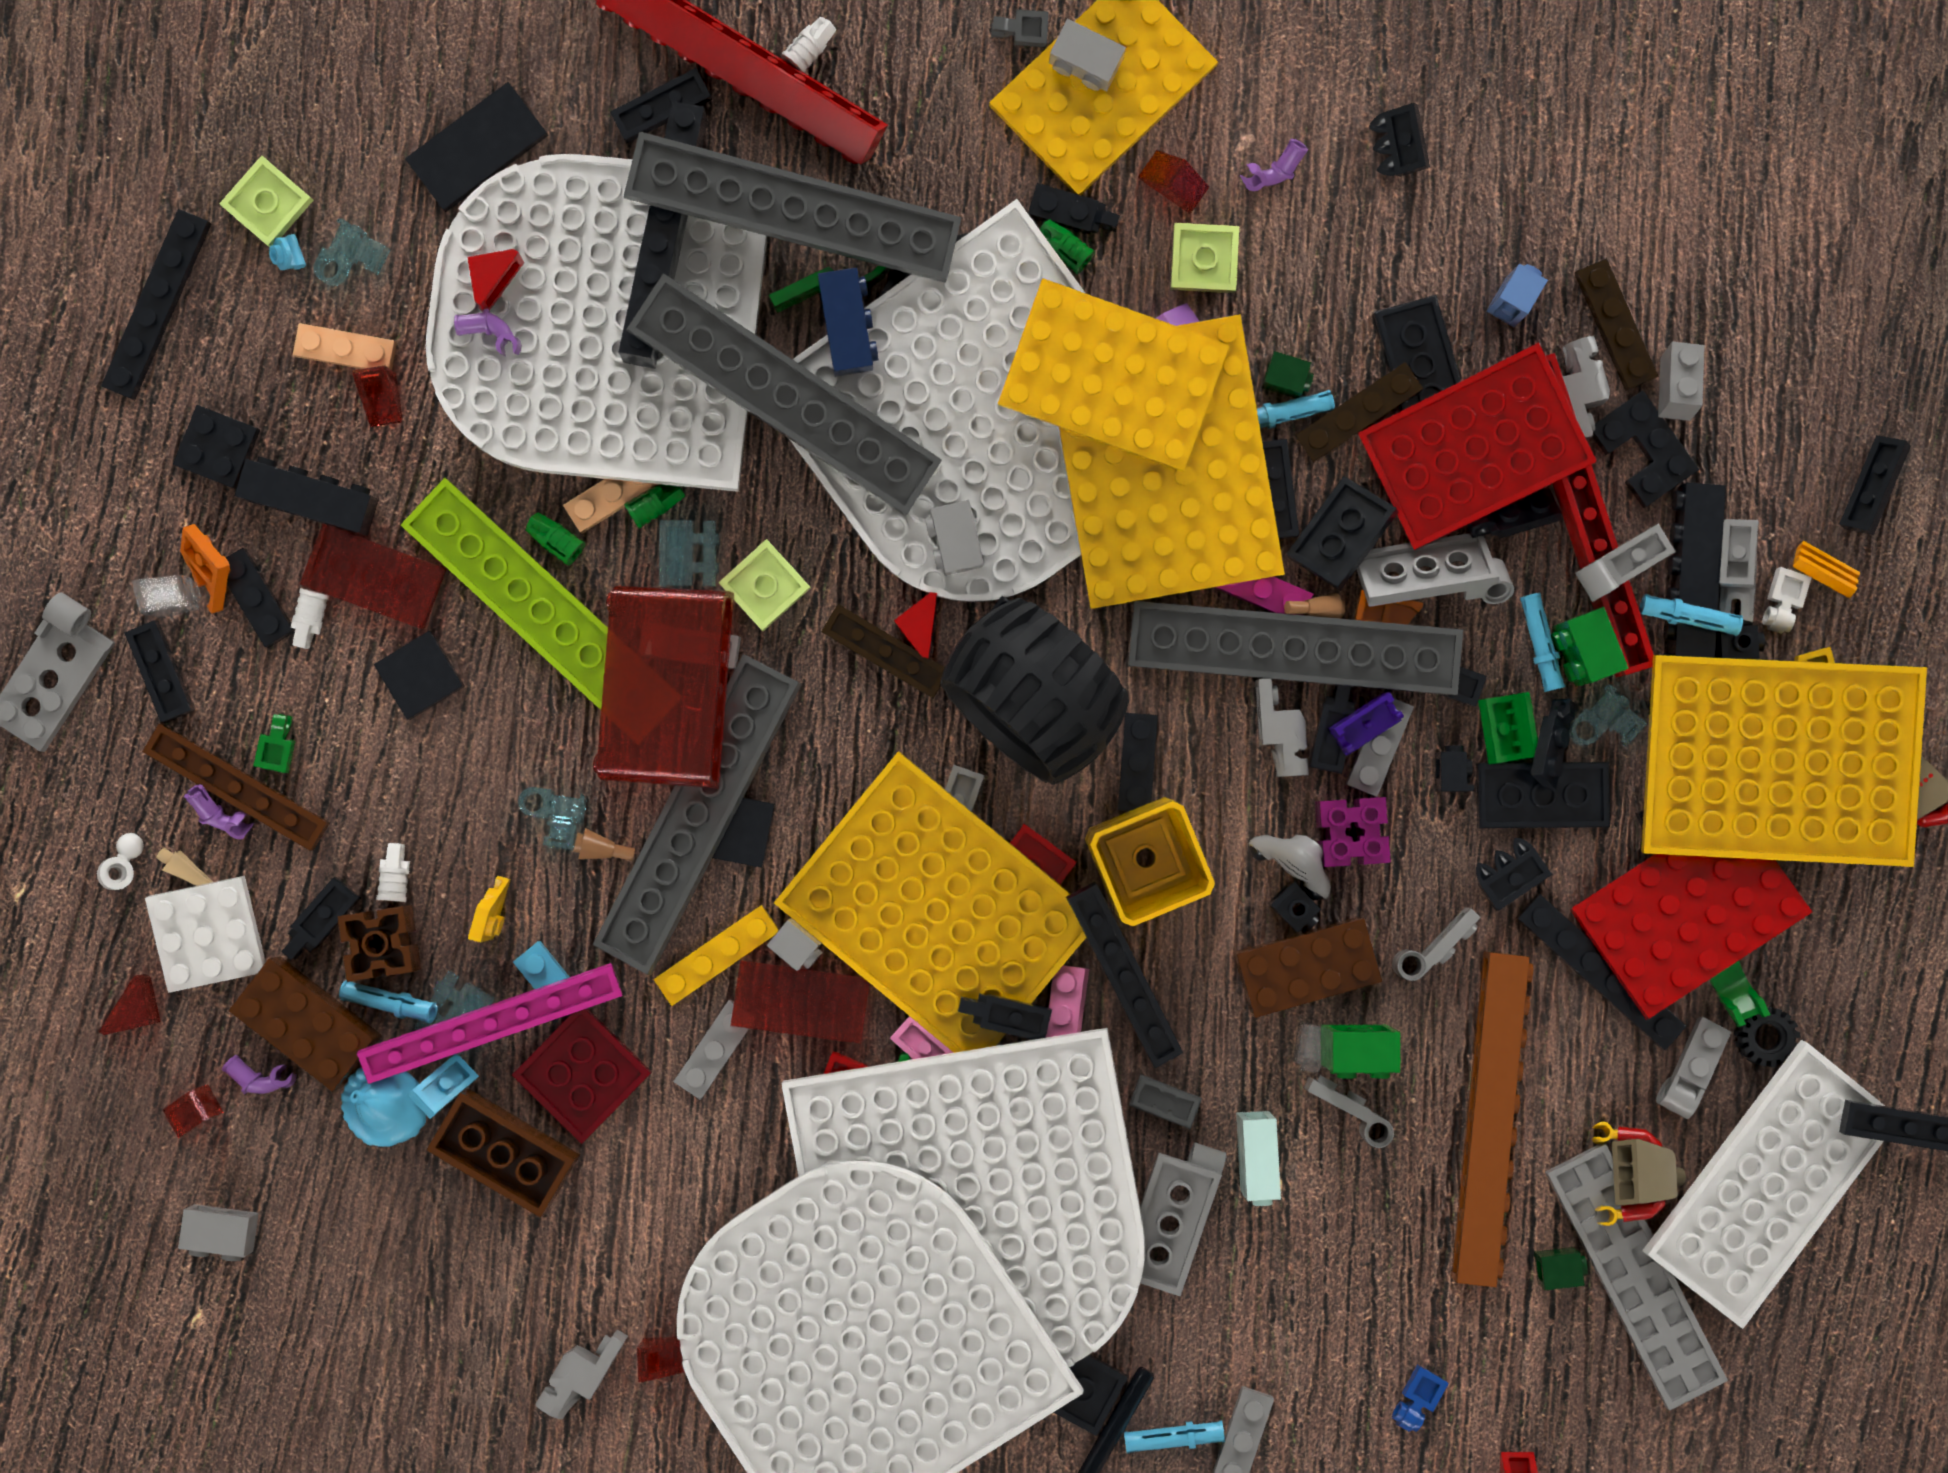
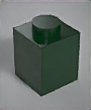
M1274 351L1270 357L1261 388L1292 398H1299L1303 391L1309 392L1314 373L1309 372L1312 362Z
M1568 1247L1534 1251L1537 1282L1544 1290L1585 1286L1584 1276L1588 1275V1266L1585 1256H1581L1578 1250Z

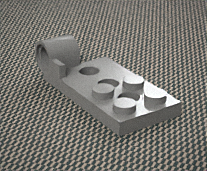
M1470 533L1443 537L1417 550L1413 549L1411 543L1371 549L1357 568L1369 607L1464 592L1465 600L1482 598L1488 604H1500L1508 600L1514 593V586L1505 563L1500 559L1492 558L1484 535L1473 539ZM1455 561H1460L1465 563V565L1455 566L1451 563ZM1427 566L1433 568V570L1422 571L1418 568ZM1397 572L1399 576H1389L1386 573Z
M62 592L56 594L46 605L42 615L43 620L34 633L38 637L0 694V726L40 752L47 750L115 645L114 641L87 625L91 617V611ZM68 643L73 644L76 649V655L71 661H65L61 654L62 648ZM53 670L58 675V683L55 687L49 689L44 684V676L47 672ZM32 698H36L40 702V711L35 716H30L26 710V704Z
M1194 1142L1187 1161L1158 1153L1140 1204L1145 1236V1260L1141 1284L1181 1296L1222 1177L1226 1152ZM1179 1185L1189 1190V1196L1182 1201H1177L1170 1195L1171 1190ZM1166 1216H1173L1179 1221V1225L1173 1231H1166L1160 1226L1161 1220ZM1158 1246L1164 1247L1169 1252L1168 1257L1163 1261L1153 1260L1150 1256L1153 1248Z

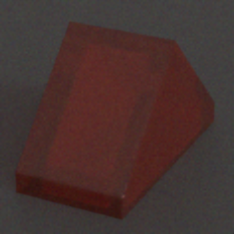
M1156 150L1138 176V179L1190 215L1209 189L1208 184L1185 159Z
M385 365L353 370L352 375L370 427L402 423L403 417L396 373Z
M141 974L135 975L99 1030L101 1034L107 1035L161 1022L150 976Z
M208 1084L188 1091L163 1109L178 1138L224 1113Z
M677 1337L642 1339L637 1347L638 1382H647L685 1372L682 1365L681 1344Z

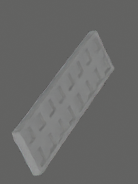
M1606 1143L1598 1144L1545 1171L1665 1407L1670 1411L1727 1382L1728 1379L1677 1280L1670 1272L1642 1251L1653 1237L1646 1220L1623 1222V1219H1617L1611 1226L1597 1224V1222H1607L1610 1217L1607 1210L1595 1211L1597 1207L1611 1206L1614 1209H1621V1206L1615 1205L1613 1156Z

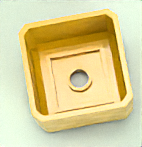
M1163 797L1088 829L1085 841L1115 914L1123 923L1136 926L1211 895L1215 885L1214 879L1185 808L1178 802ZM1144 848L1151 849L1154 853L1153 863L1146 867L1140 866L1136 861L1137 853Z

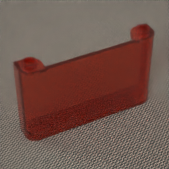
M617 585L614 586L612 592L608 593L606 606L609 611L599 744L598 754L595 755L593 760V770L598 774L600 780L719 789L734 593L718 590Z

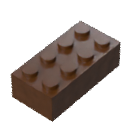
M1362 917L1351 918L1312 929L1308 932L1298 933L1233 952L1250 1014L1255 1018L1382 982L1367 926Z
M281 956L267 960L229 1009L230 1013L332 1092L343 1088L350 1075L354 1074L361 1065L357 1055L358 1050L377 1044L383 1036Z
M470 1089L459 1093L426 1150L540 1218L549 1210L580 1157L579 1153Z

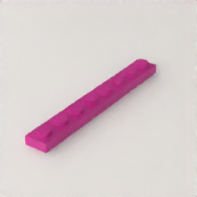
M609 963L358 1050L357 1055L367 1082L370 1084L621 997L622 991L613 965Z

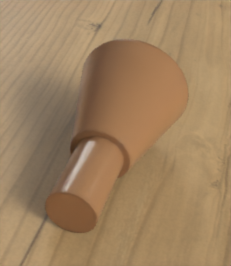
M1332 593L1305 601H1286L1284 611L1286 614H1304L1305 616L1342 619L1345 614V603L1341 600L1338 593Z
M585 828L583 834L577 833L573 852L579 853L578 860L615 857L633 861L635 848L617 845L615 842Z

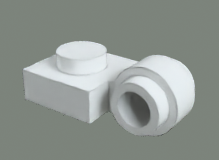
M1783 567L1776 568L1767 599L1778 604L1774 607L1769 606L1762 619V624L1766 625L1768 630L1780 634L1784 631L1789 633L1792 630L1796 615L1791 613V607L1795 609L1803 608L1812 577Z

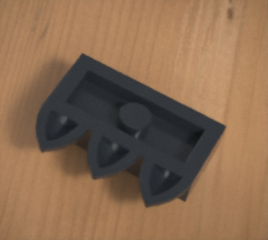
M1413 102L1383 112L1372 120L1369 129L1379 133L1387 132L1386 135L1382 136L1375 143L1373 150L1380 154H1391V156L1382 161L1377 168V172L1387 176L1396 175L1402 177L1430 168L1418 104Z
M1514 838L1513 841L1515 859L1504 851H1495L1497 871L1484 863H1477L1476 876L1479 882L1478 886L1495 911L1501 910L1553 875L1535 848L1521 838Z

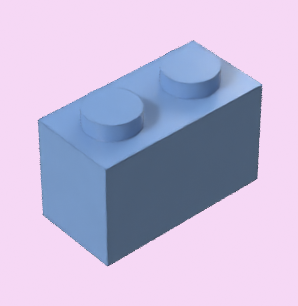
M1519 263L1505 278L1486 312L1515 327L1529 314L1548 280L1542 277V272L1536 267L1528 264L1523 266Z

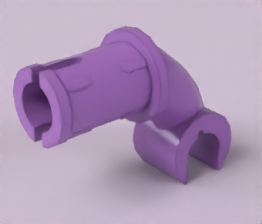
M1291 138L1278 161H1274L1270 169L1262 171L1258 164L1249 163L1247 166L1254 175L1251 178H1246L1242 175L1240 177L1246 188L1250 191H1258L1263 186H1272L1287 179H1293L1295 176L1293 172L1308 152V149L1300 141Z
M484 309L483 313L454 316V326L457 335L462 336L484 332L487 335L494 334L497 338L495 346L501 355L506 356L505 345L508 341L513 344V353L519 355L522 348L521 341L513 335L509 326L502 319L490 313L488 309Z
M201 784L192 787L184 795V798L197 812L201 824H208L226 831L235 839H243L254 825V823L245 824L242 822L247 815L245 812L237 811L232 817L224 814L222 806L216 805Z
M238 1055L231 1057L222 1067V1071L226 1072L242 1087L241 1092L243 1094L248 1092L264 1094L279 1088H288L295 1083L297 1077L296 1074L292 1073L285 1081H281L280 1074L287 1067L283 1064L274 1067L270 1076L263 1077L261 1072H254Z

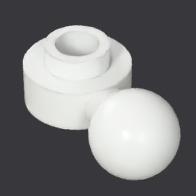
M126 833L122 835L116 843L117 857L104 860L98 867L97 878L104 888L119 890L131 883L134 871L129 861L138 857L144 848L143 841L137 834ZM111 868L119 871L117 880H112L109 877V870Z

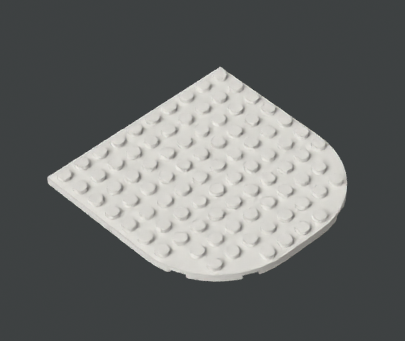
M581 154L545 155L539 157V160L530 161L519 166L514 164L483 182L460 205L458 214L442 237L435 263L427 324L426 357L428 370L430 371L435 394L453 424L480 450L497 460L524 470L739 492L748 411L661 353L658 354L656 369L623 363L618 353L650 206L624 199V192L633 159ZM688 215L674 280L756 335L767 236ZM515 249L519 252L525 263L490 310V313L502 319L509 326L513 335L521 341L522 348L519 355L513 353V344L508 341L505 345L506 356H503L496 349L497 338L494 334L487 335L484 332L462 336L457 335L454 326V316L483 313L474 300L467 257Z
M1018 199L955 243L946 283L911 274L864 308L871 310L873 328L867 329L869 342L876 341L879 361H873V371L834 377L828 335L792 359L942 459L914 505L905 516L790 440L869 550L891 573L920 591L928 594L930 592L937 593V597L954 601L985 602L998 600L1001 596L1008 598L1021 594L1041 584L1081 555L1059 427L997 405L1042 278L1085 293ZM969 500L984 566L944 576L943 568L938 570L936 568L933 550H937L938 546L935 537L929 538L925 518L930 517L931 508Z
M1108 1028L784 1080L781 1083L798 1176L834 1163L873 1161L907 1169L937 1185L971 1219L1068 1367L1073 1366L1075 1362L1085 1358L1090 1353L1096 1352L1121 1326L1134 1303L1141 1282L1145 1260V1236Z
M848 1161L822 1166L796 1177L734 1217L710 1238L690 1267L679 1298L677 1339L680 1342L684 1371L699 1401L747 1473H958L1079 1397L1084 1391L964 1210L934 1183L907 1169L886 1163Z

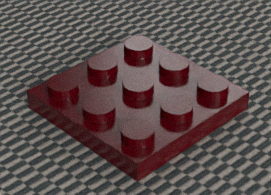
M586 1008L572 1013L512 1076L566 1130L583 1144L640 1086L652 1071Z

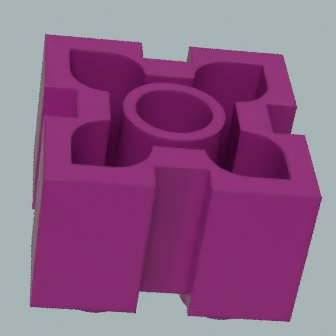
M1386 797L1353 799L1354 807L1347 808L1346 800L1315 802L1316 828L1325 827V840L1317 841L1323 851L1321 858L1323 867L1350 866V857H1358V864L1363 865L1391 863L1389 836H1380V824L1388 823ZM1350 823H1354L1355 828L1359 829V835L1356 836L1354 841L1351 836H1346L1345 833L1346 828H1351Z

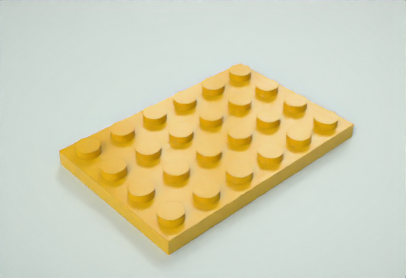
M1097 0L1074 21L1126 47L1124 59L1107 92L1099 89V91L1092 90L1082 83V79L1072 74L1070 76L1061 75L1052 68L1053 65L1049 64L1050 52L1057 40L1056 38L989 102L991 109L1074 194L1082 195L1218 65V61L1159 0Z
M1042 278L997 405L1184 472L1230 345Z

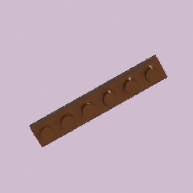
M158 724L142 751L192 782L203 785L209 792L309 851H314L330 824L327 820L164 724Z

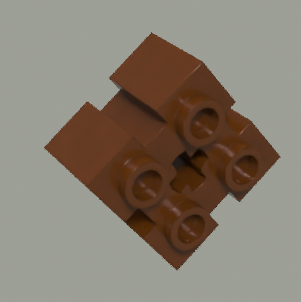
M412 905L377 910V919L374 918V911L337 916L341 942H350L351 954L343 955L347 982L383 976L382 968H385L386 976L421 970L418 944L410 945L408 932L416 931ZM379 935L385 942L383 950L375 945V940L380 939Z

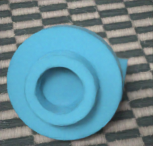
M295 234L275 238L273 245L269 248L270 259L274 265H277L280 270L293 268L297 270L306 266Z

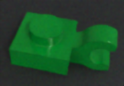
M284 714L273 715L270 735L260 734L254 767L289 773L295 741L286 739L291 729L293 716Z

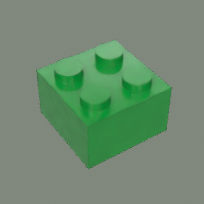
M1605 607L1552 626L1554 631L1551 634L1553 644L1558 652L1562 651L1566 661L1563 664L1565 675L1570 682L1574 681L1576 687L1593 683L1629 669Z
M1386 1024L1321 1025V1065L1330 1070V1073L1336 1074L1337 1078L1342 1079L1357 1078V1073L1370 1074V1078H1390V1073H1400V1031Z

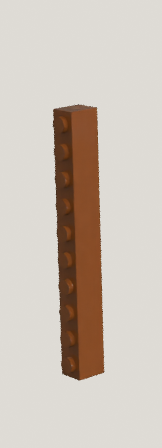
M1483 952L1451 1278L1460 1284L1497 1287V1280L1502 1278L1504 1271V1262L1500 1258L1501 1245L1505 1246L1507 1227L1503 1225L1504 1212L1508 1213L1510 1208V1194L1506 1193L1507 1180L1512 1179L1514 1171L1513 1160L1509 1159L1510 1149L1515 1147L1517 1140V1129L1513 1127L1514 1114H1518L1520 1109V1095L1516 1094L1517 1081L1522 1080L1524 1070L1523 1062L1519 1061L1520 1049L1525 1048L1527 1041V1031L1523 1029L1524 1015L1527 1016L1529 1014L1530 997L1526 996L1527 983H1531L1533 978V964L1529 963L1530 957L1523 955Z

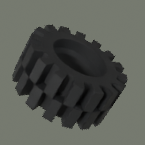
M1767 1007L1771 1015L1762 1018L1760 1014L1747 1018L1744 1020L1746 1025L1739 1027L1738 1030H1734L1733 1035L1738 1038L1734 1043L1736 1047L1741 1049L1739 1053L1751 1063L1764 1067H1777V1064L1782 1065L1798 1044L1796 1043V1038H1801L1800 1032L1795 1030L1798 1025L1796 1021L1790 1019L1792 1016L1782 1012L1780 1009ZM1764 1024L1773 1025L1778 1032V1041L1770 1049H1762L1755 1039L1756 1031Z

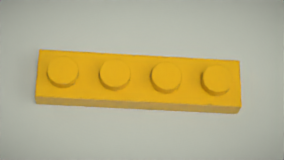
M760 905L653 980L670 1005L673 1006L775 936L779 928L764 906Z

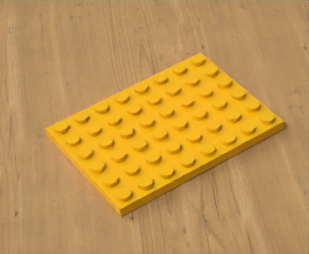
M1241 314L1178 325L1180 328L1230 345L1184 472L1059 427L1090 609L1285 575Z
M1653 655L1641 852L1646 854L1914 867L1927 667Z
M899 751L774 902L776 906L953 1053L996 1046L1006 1035V1033L981 1028L980 1025L972 1023L973 1015L958 1012L961 997L978 1000L979 993L992 994L1031 1004L1086 938L1066 899V896L1071 893Z

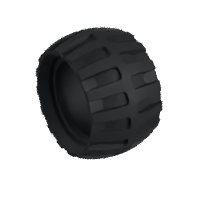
M1016 598L995 608L968 629L949 656L940 682L948 698L986 739L992 742L1009 759H1012L1021 766L1022 769L1045 783L1049 782L1051 785H1055L1077 774L1104 751L1118 731L1129 704V695L1121 685L1119 678L1095 651L1055 616L1047 613L1032 602L1024 601L1022 598Z

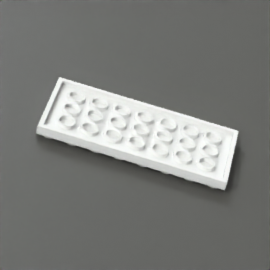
M1800 1040L1642 1251L1743 1329L1884 1142L1844 1135L1839 1132L1845 1100L1885 1105L1809 1043Z

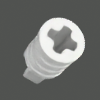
M819 17L811 26L808 25L799 33V36L793 40V43L787 47L786 51L782 52L781 58L805 73L812 62L818 58V55L824 51L827 42L835 33L836 28L831 21Z
M300 588V596L295 608L296 612L291 623V628L295 629L292 645L309 649L314 634H320L323 624L322 618H324V610L327 606L326 602L329 600L330 595Z
M388 843L386 860L380 859V877L376 900L407 901L406 886L408 884L407 875L409 874L410 861H404V844Z

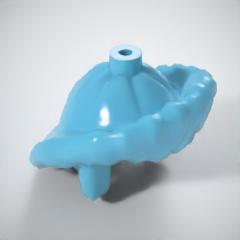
M362 1067L358 1068L356 1073L348 1078V1082L345 1084L344 1091L341 1094L343 1118L348 1123L349 1129L357 1138L362 1139L365 1144L378 1147H390L415 1137L426 1123V1114L414 1103L408 1094L419 1082L410 1073L405 1071L368 1084Z

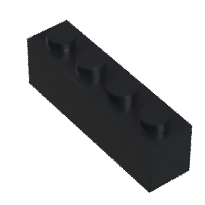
M258 456L257 462L245 459L235 497L368 537L379 499L369 495L371 489L356 484H351L350 489L338 486L340 480L321 474L319 480L307 477L309 471L289 465L288 471L276 468L278 462Z

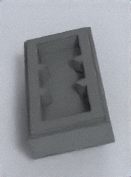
M1140 1074L1129 1101V1106L1191 1129L1202 1098Z

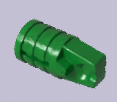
M1050 219L1044 222L1039 229L1063 263L1077 275L1084 270L1095 254V251L1089 248L1081 239L1075 237L1072 232Z
M661 484L649 488L648 491L641 493L640 496L633 498L632 501L626 502L624 506L637 527L641 529L645 524H649L652 520L659 518L660 515L667 513L668 510L685 497V494L680 486Z
M539 512L530 517L525 531L541 547L555 555L559 560H562L567 566L574 563L582 553L585 542L578 539L568 529L563 528L561 524Z

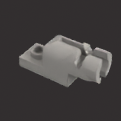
M1594 336L1577 339L1563 347L1566 373L1571 374L1563 376L1576 419L1587 442L1593 437L1595 422L1590 412L1587 413L1586 410L1603 405L1610 395L1603 361L1592 359L1599 352Z
M1724 519L1719 581L1721 587L1719 609L1721 612L1732 614V601L1740 599L1743 626L1752 625L1756 591L1759 521Z
M1272 678L1256 680L1259 746L1274 745V750H1271L1276 768V777L1309 775L1308 759L1295 756V752L1307 748L1304 716L1300 710L1274 711L1273 705H1278L1279 703L1277 685L1272 686Z
M616 1330L611 1338L605 1335L595 1352L600 1357L578 1345L566 1352L550 1377L549 1382L551 1386L545 1387L536 1402V1407L549 1416L563 1419L581 1396L590 1400L628 1335L619 1330Z

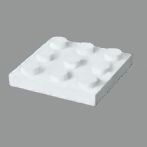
M245 876L155 894L145 898L168 993L255 975L266 963Z

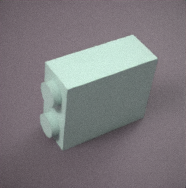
M1269 1111L1237 1112L1240 1191L1247 1201L1253 1202L1254 1206L1272 1205L1273 1200L1281 1199L1277 1120Z

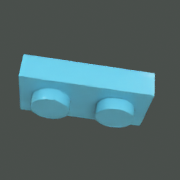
M541 941L536 942L513 961L534 989L569 978V975Z
M457 1053L412 1089L408 1096L431 1119L455 1099L460 1092L469 1087L479 1076Z

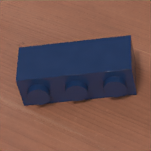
M857 267L818 273L834 377L873 371V361H879L876 341L869 342L867 329L873 328L871 310L864 309L862 297L868 296L865 276L858 277Z

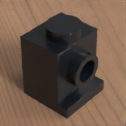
M1758 625L1742 626L1738 636L1720 631L1716 632L1715 658L1756 659L1759 658V652H1763L1765 649V636L1763 632H1758ZM1740 636L1744 637V648L1738 645Z
M1463 745L1444 746V752L1435 753V792L1474 791V785L1467 784V778L1472 777V760L1467 759V752H1464Z
M1295 881L1288 882L1267 903L1295 932H1299L1301 929L1308 932L1320 920L1316 914L1321 909ZM1296 903H1301L1304 911L1301 915L1296 916L1292 908Z

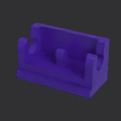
M1390 692L1380 694L1328 728L1346 756L1402 721L1401 719L1404 715L1394 706L1393 702L1395 700Z

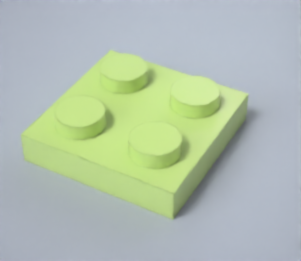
M261 156L219 204L270 247L273 245L275 238L282 237L314 200L266 158Z
M1174 223L1170 290L1235 293L1237 285L1239 226Z
M767 539L718 582L762 631H765L811 589L807 582Z

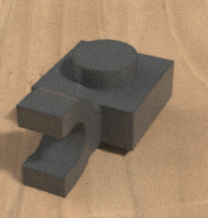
M1016 9L1015 19L994 16L991 37L1005 38L1014 36L1015 46L1046 48L1049 12Z

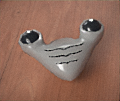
M1261 835L1255 836L1250 840V853L1254 859L1258 861L1274 859L1288 874L1305 882L1303 885L1305 892L1312 900H1322L1329 897L1331 886L1322 865L1323 851L1314 840L1303 835H1295L1290 839Z

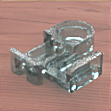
M337 219L336 222L341 226L329 249L322 247L315 261L314 273L316 277L329 286L340 285L346 279L353 263L357 264L358 261L366 264L364 268L378 276L391 250L385 245L367 237V233L360 227L351 225L344 219ZM329 262H337L338 272L336 275L326 278L323 273L325 265Z
M1606 685L1603 688L1606 691L1603 697L1590 711L1585 708L1570 725V738L1579 746L1593 744L1608 729L1610 732L1614 730L1622 736L1620 741L1626 747L1647 725L1631 709L1627 708L1625 710L1622 708V705L1625 708L1629 705V700L1624 695L1620 696L1616 692L1617 689L1612 685ZM1580 722H1588L1593 726L1594 735L1591 739L1583 740L1578 737L1576 727Z
M529 787L522 791L518 799V805L525 815L543 820H549L551 815L550 821H547V825L550 826L549 837H544L543 845L545 847L573 851L577 825H574V821L576 819L578 825L583 823L587 803L586 797L583 794H580V799L554 795L552 789ZM531 794H539L543 798L542 807L535 812L527 810L525 806V801ZM550 838L566 840V843L550 841Z

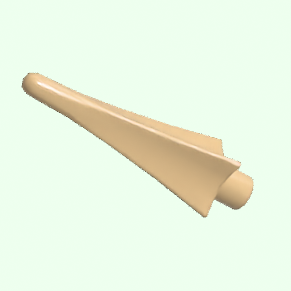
M162 848L156 856L158 860L166 864L162 869L164 872L195 886L213 882L181 850L179 852L175 851L173 854L166 848Z

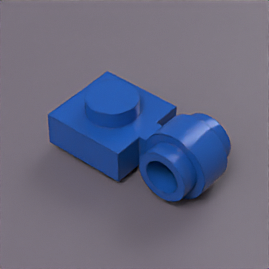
M1417 1364L1402 1391V1394L1411 1399V1401L1406 1403L1400 1401L1392 1413V1419L1396 1421V1425L1408 1432L1411 1430L1417 1432L1425 1420V1414L1421 1411L1422 1407L1433 1412L1449 1383Z

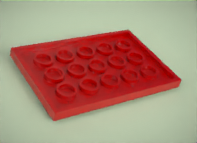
M1539 342L1358 433L1392 505L1399 512L1397 516L1414 550L1597 463Z
M1654 854L1570 909L1646 1020L1813 913L1776 860Z

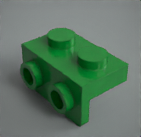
M1524 692L1478 700L1489 764L1533 758L1538 743V736L1530 693Z

